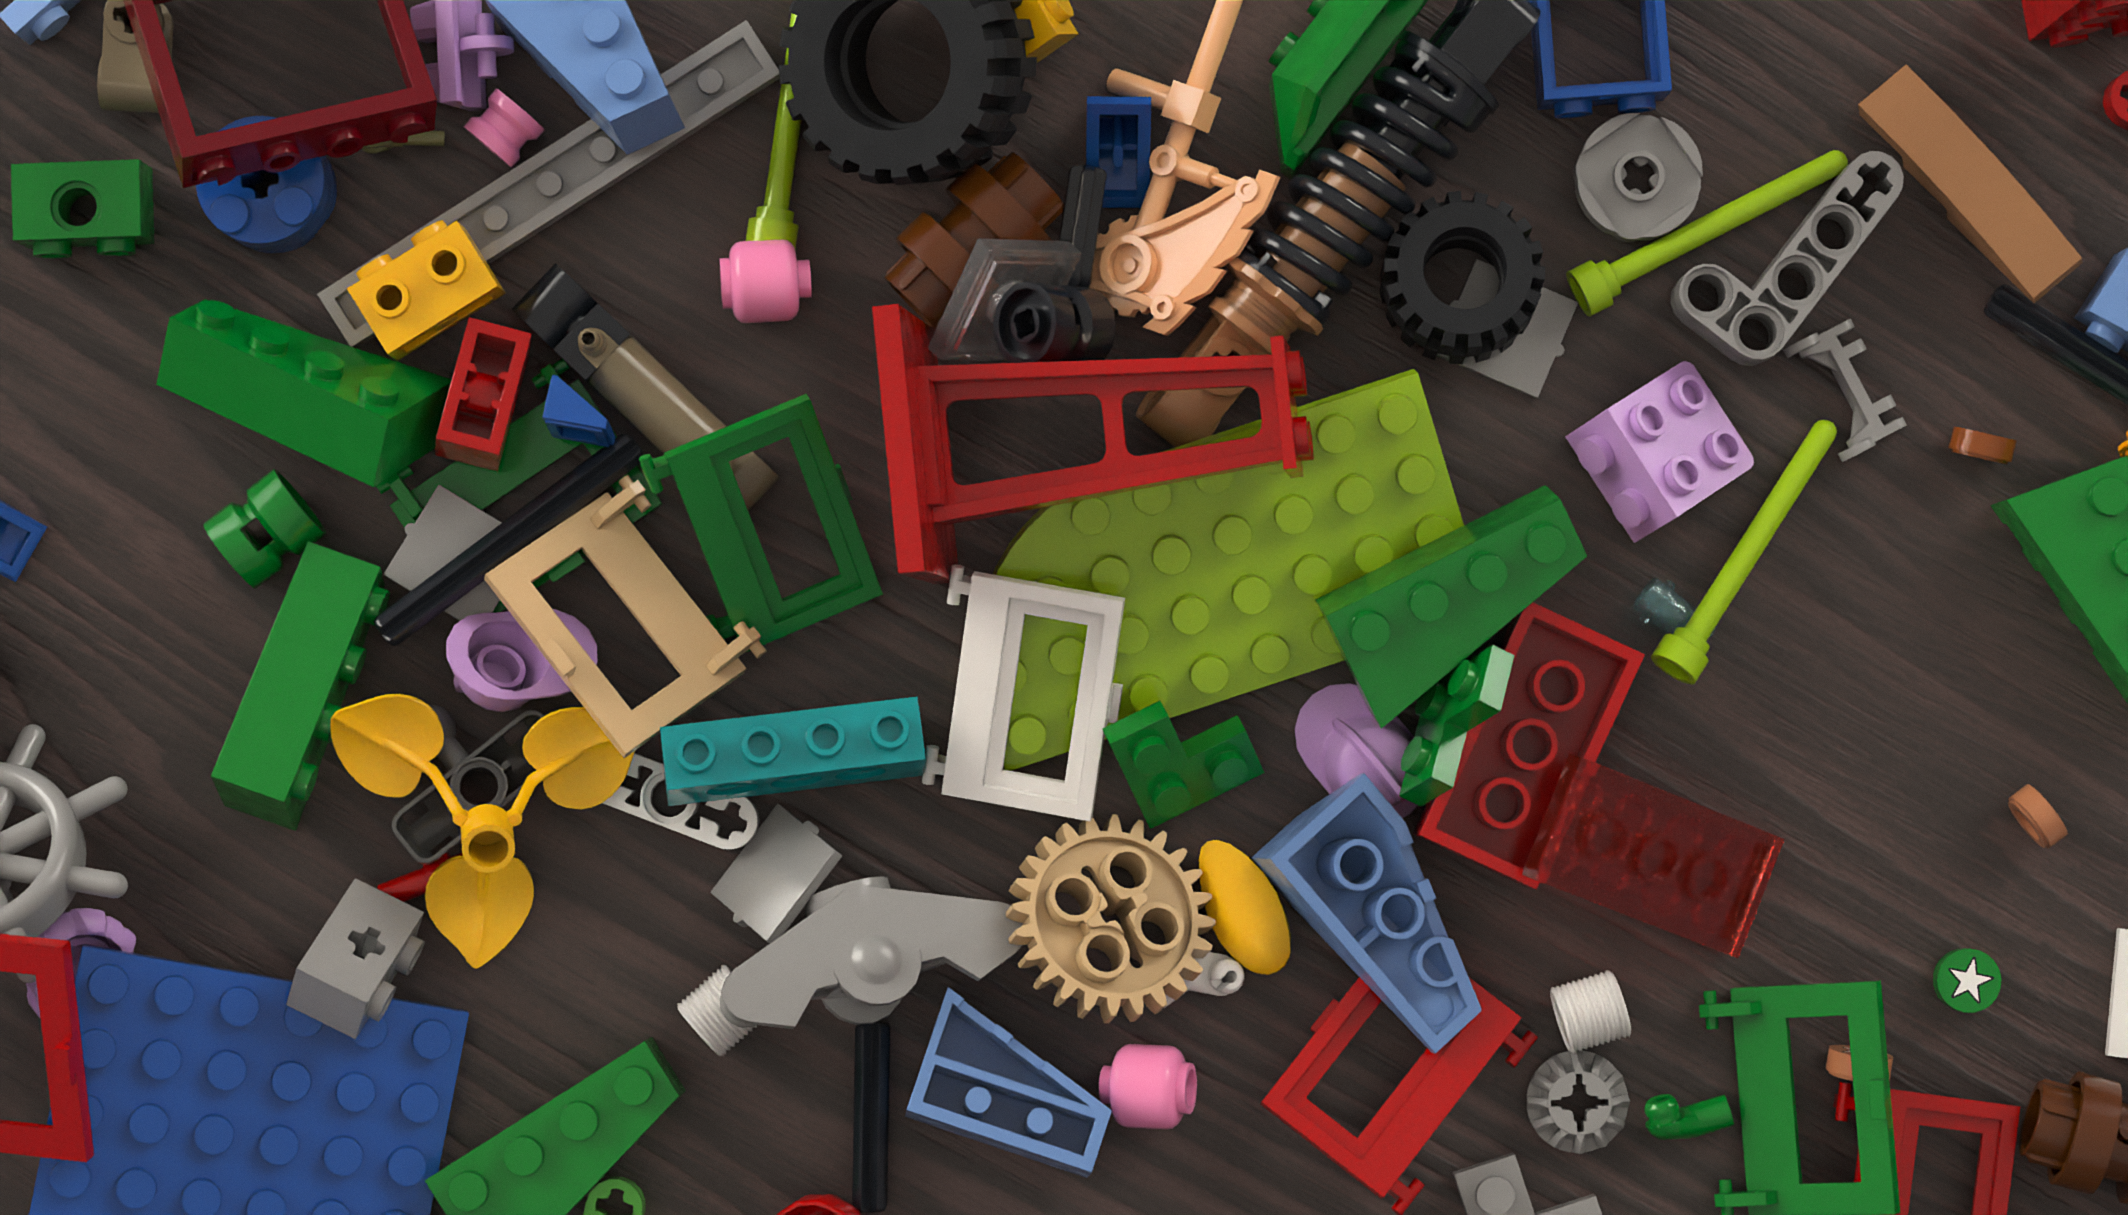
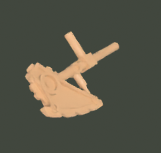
M1216 0L1186 84L1173 80L1172 85L1168 86L1121 69H1114L1107 80V90L1121 97H1151V107L1162 110L1161 116L1172 120L1164 145L1156 147L1150 155L1149 165L1153 176L1139 214L1131 215L1127 222L1121 218L1113 221L1108 225L1109 230L1106 234L1099 233L1090 288L1100 291L1109 300L1113 311L1118 310L1119 316L1135 317L1138 311L1145 315L1151 313L1154 318L1146 323L1143 328L1165 336L1170 335L1197 308L1192 306V303L1207 296L1215 289L1227 273L1226 270L1221 268L1241 254L1254 232L1248 228L1265 213L1281 178L1259 170L1256 179L1244 176L1236 180L1219 174L1217 167L1191 159L1187 154L1196 129L1209 133L1221 98L1211 94L1210 90L1243 0ZM1185 180L1208 189H1212L1214 186L1223 188L1202 202L1164 219L1177 182Z

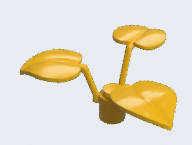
M385 694L337 710L331 717L330 723L331 738L337 756L348 773L361 786L381 796L403 797L409 795L416 788L423 772L432 780L452 813L454 824L460 826L463 856H455L446 860L433 872L426 885L425 901L428 914L436 928L460 951L466 961L475 969L490 961L508 945L523 925L532 907L534 884L526 865L514 857L515 841L513 827L522 822V813L535 787L543 781L546 795L550 800L562 807L580 810L592 808L606 801L619 789L626 778L635 753L634 751L623 758L584 707L556 710L540 718L531 726L523 739L522 749L524 757L536 771L532 772L525 779L512 808L505 811L503 808L493 804H482L466 811L462 808L438 767L429 762L441 751L444 733L437 713L422 700L404 694Z

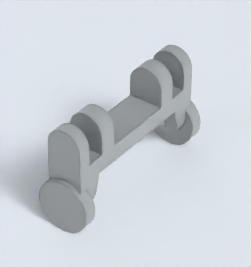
M1851 318L1819 335L1816 332L1783 349L1787 358L1799 353L1802 359L1810 358L1829 368L1853 411L1851 435L1846 441L1848 449L1838 453L1842 462L1876 445V441L1907 425L1903 417L1896 418L1883 425L1879 414L1895 407L1894 399L1890 394L1872 404L1849 358L1867 349L1862 339L1860 338L1842 347L1837 337L1846 334L1855 327Z

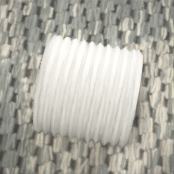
M721 965V969H717V973L712 972V977L708 976V980H704V984H699V988H695V992H691L690 996L686 995V1000L682 999V1003H677V1008L682 1016L719 1056H724L726 1050L730 1051L731 1047H735V1043H739V1039H744V1035H748V1031L753 1029V1027L741 1028L733 1025L726 1020L720 1009L721 990L725 979L732 972L726 965Z
M1606 970L1605 973L1600 972L1599 975L1594 974L1593 977L1589 975L1588 979L1584 977L1583 980L1578 979L1577 982L1573 980L1572 983L1567 982L1566 985L1561 984L1560 987L1557 985L1555 988L1551 987L1550 997L1554 1014L1564 1043L1571 1053L1574 1054L1577 1050L1582 1051V1049L1587 1050L1588 1047L1593 1048L1594 1045L1598 1046L1599 1043L1604 1045L1605 1042L1615 1041L1616 1038L1620 1040L1621 1037H1630L1631 1024L1628 1011L1613 972Z

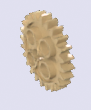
M1116 814L1111 815L1102 831L1099 830L1093 817L1091 821L1083 820L1080 823L1078 834L1068 823L1062 824L1055 833L1056 842L1046 836L1043 837L1035 847L1038 857L1028 855L1019 869L1027 878H1017L1009 889L1011 894L1023 900L1013 903L1006 911V918L1023 923V926L1016 929L1008 938L1009 944L1027 945L1029 949L1019 961V968H1029L1037 965L1042 972L1036 979L1033 987L1039 990L1050 983L1058 987L1053 1004L1056 1007L1062 1005L1070 996L1078 999L1077 1016L1081 1019L1089 1013L1094 1005L1100 1006L1103 1022L1108 1024L1117 1016L1120 1006H1122L1130 1022L1136 1021L1143 1014L1144 1004L1154 1014L1159 1013L1167 1005L1166 995L1174 1000L1179 999L1188 990L1183 979L1194 981L1203 971V968L1194 958H1204L1212 950L1213 945L1198 936L1208 933L1215 925V919L1198 914V911L1210 902L1212 894L1193 892L1192 885L1203 874L1202 870L1192 869L1183 872L1179 865L1185 858L1187 850L1181 848L1170 855L1163 850L1167 838L1165 831L1157 834L1151 842L1144 839V822L1140 819L1137 820L1128 833L1122 832L1121 823ZM1119 866L1128 870L1133 877L1134 888H1124L1118 885L1111 876L1110 867ZM1082 869H1087L1091 873L1092 881L1081 873ZM1063 892L1073 896L1079 903L1080 915H1070L1062 911L1057 905L1055 894ZM1101 913L1105 916L1116 914L1121 923L1119 924L1116 920L1106 923L1102 919ZM1147 921L1158 925L1164 933L1165 944L1159 945L1149 941L1142 932L1141 922ZM1095 948L1104 952L1110 959L1111 971L1103 972L1095 969L1088 961L1087 949ZM1130 957L1140 963V968H1135L1131 965Z

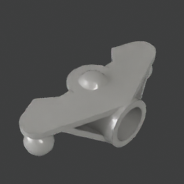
M881 876L850 881L810 896L809 901L804 906L806 914L804 920L736 967L724 981L720 996V1009L726 1020L737 1027L746 1028L761 1025L794 1029L810 1000L821 999L825 1008L839 1020L854 1025L873 1024L892 1013L901 1002V999L917 983L918 976L922 972L947 963L976 981L981 980L1014 956L1022 945L1009 944L1008 938L1016 929L1023 926V923L1006 918V911L1011 905L999 901L891 889L888 878Z

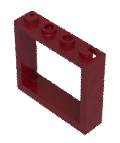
M123 0L183 188L217 181L218 186L232 181L238 175L260 170L282 172L293 168L303 160L325 155L333 158L346 157L358 152L364 146L390 140L394 143H407L408 136L435 130L437 98L403 0H377L407 89L201 136L195 135L154 7L156 4L174 0Z

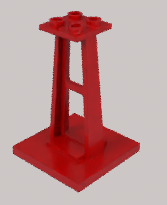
M900 304L872 307L898 574L932 584L949 583L952 565H958L954 528L956 523L1283 463V469L1290 478L1304 477L1302 461L1314 460L1310 421H1307V416L1297 417L1295 398L1307 395L1304 359L1300 355V350L1291 351L1283 335L1270 337L1272 355L938 365L936 336L933 328ZM1249 387L1258 393L1262 423L1259 432L1252 437L1141 456H1134L1127 449L1123 400L1130 393ZM1094 395L1100 400L1106 453L1099 462L970 485H959L954 480L947 414L949 406L954 402Z

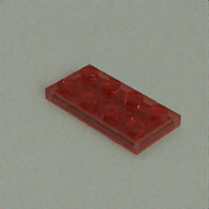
M1569 753L1522 875L1739 958L1785 839Z

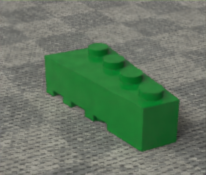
M204 299L169 317L156 385L369 486L375 487L436 449V435L452 379L234 309L224 302Z
M2124 456L1990 506L2001 522L2007 524L2023 547L2021 551L2034 570L2041 573L2059 599V606L2070 622L2076 624L2094 650L2093 655L2128 704V456Z
M1544 485L1315 599L1369 711L1382 729L1583 561L1587 554L1561 499Z
M309 541L307 542L211 774L212 781L224 806L294 831L297 830L306 802L315 786L319 766L327 744L332 741L331 717L337 710L343 708L341 705L349 684L354 685L366 658L367 649L363 648V644L370 625L375 626V618L386 610L389 602L390 591L384 589L385 582L380 566Z
M651 1037L432 1175L425 1182L446 1215H568L686 1090L655 1040Z

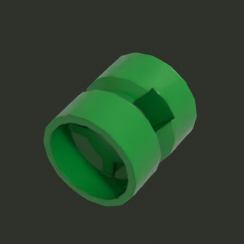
M276 469L270 471L246 490L247 502L243 506L231 502L203 524L208 536L234 570L255 589L284 568L283 555L287 552L300 555L304 552L308 541L316 543L327 534L323 524L307 502ZM256 518L274 539L265 547L248 527Z

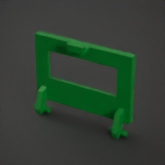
M562 358L553 365L550 363L541 369V373L531 380L536 388L540 389L547 383L550 385L553 374L562 379L560 375L570 369V367ZM579 379L569 385L602 414ZM544 401L510 424L498 472L455 461L413 490H410L404 479L414 472L408 465L376 485L381 494L389 489H392L396 494L398 500L389 506L405 528L408 523L415 524L438 485H441L483 511L583 443L554 438L542 418L546 403ZM584 443L591 455L604 447ZM638 466L626 475H629L633 482L638 480L646 489L644 496L651 503V507L643 513L635 504L625 509L623 512L633 525L664 505L657 494L651 492L649 484ZM622 478L612 484L617 494L623 490L618 483ZM582 549L532 582L536 589H539L550 580L553 583L557 582L586 562L584 560L586 557ZM500 600L492 613L504 612L507 608Z
M807 393L664 452V456L652 459L651 454H645L639 457L640 467L653 494L664 490L661 482L662 478L670 475L674 477L728 614L720 618H715L712 614L706 616L723 639L733 635L739 637L733 628L741 621H744L749 629L753 626L761 635L759 641L762 645H765L883 595L848 502L853 499L840 465L834 464ZM788 437L840 574L782 598L729 461Z
M1881 980L1730 988L1731 1002L1717 1003L1716 990L1703 991L1704 1004L1699 1005L1700 1018H1705L1706 1030L1719 1029L1718 1017H1733L1747 1191L1732 1192L1731 1179L1719 1180L1720 1193L1714 1194L1715 1207H1721V1215H1734V1207L1748 1206L1749 1215H1895L1901 1213ZM1847 1015L1861 1182L1802 1183L1789 1018Z

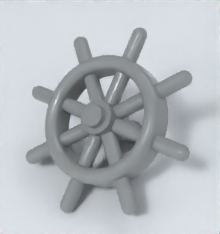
M29 724L21 730L6 762H0V934L37 937L49 928L65 911L76 892L108 898H119L128 889L127 879L121 873L85 867L87 855L86 841L79 821L122 800L128 790L126 782L120 777L112 776L66 798L64 793L51 780L32 770L46 739L45 731L36 724ZM14 805L36 813L2 831ZM52 836L47 860L13 855ZM12 881L31 884L15 899L9 890ZM16 973L18 978L25 983L36 982L35 975Z

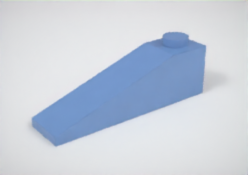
M1361 773L1296 816L1253 855L1251 859L1300 916L1370 987L1431 1053L1436 1054L1476 1017L1482 1009L1454 940L1448 937L1434 902L1436 896L1429 879L1424 878L1411 846L1414 842L1406 822L1365 773Z

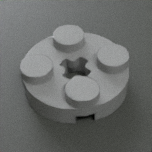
M1626 113L1611 118L1589 136L1583 144L1578 160L1574 165L1575 194L1582 211L1598 229L1612 235L1619 241H1646L1667 235L1689 217L1699 198L1703 172L1702 159L1698 148L1682 127L1663 117L1656 118L1651 115H1639L1640 113ZM1632 161L1638 168L1646 164L1652 167L1655 174L1648 180L1649 186L1652 189L1650 192L1642 194L1637 188L1629 191L1624 186L1622 181L1627 176V172L1623 166L1626 163Z

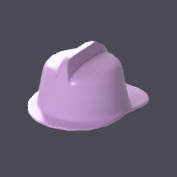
M553 609L597 665V644L590 630L574 616ZM509 611L466 616L453 626L446 640V658L455 675L453 682L456 692L464 693L473 703L486 710L496 712L515 710L531 699L555 697L572 692Z
M1351 683L1329 685L1312 694L1300 709L1294 729L1296 747L1306 767L1329 794L1359 774L1365 773L1402 818L1411 814L1417 805L1399 797L1405 772L1401 769V760L1406 747L1414 738L1411 732L1397 716L1381 729L1369 711L1357 685Z

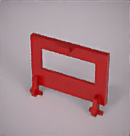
M0 934V971L36 976L53 1125L0 1119V1153L88 1162L94 1156L70 941Z
M1360 977L1340 1002L1333 998L1310 1028L1315 1033L1260 1104L1380 1199H1383L1389 1193L1397 1200L1391 1209L1398 1215H1403L1425 1186L1420 1180L1414 1178L1407 1187L1398 1178L1498 1048L1502 1046L1510 1053L1505 1062L1515 1068L1538 1039L1529 1030L1521 1039L1511 1031L1522 1017L1470 977V982L1482 1011L1436 1054L1431 1053L1428 1048L1424 1051L1358 1138L1309 1101L1307 1096L1382 1001Z
M1839 1082L1838 1094H1835L1833 1104L1836 1107V1121L1847 1122L1849 1110H1855L1854 1096H1851V1083ZM1890 1088L1901 1212L1895 1215H1908L1919 1125L1981 1133L1971 1215H2007L2020 1106ZM1859 1149L1854 1182H1861Z

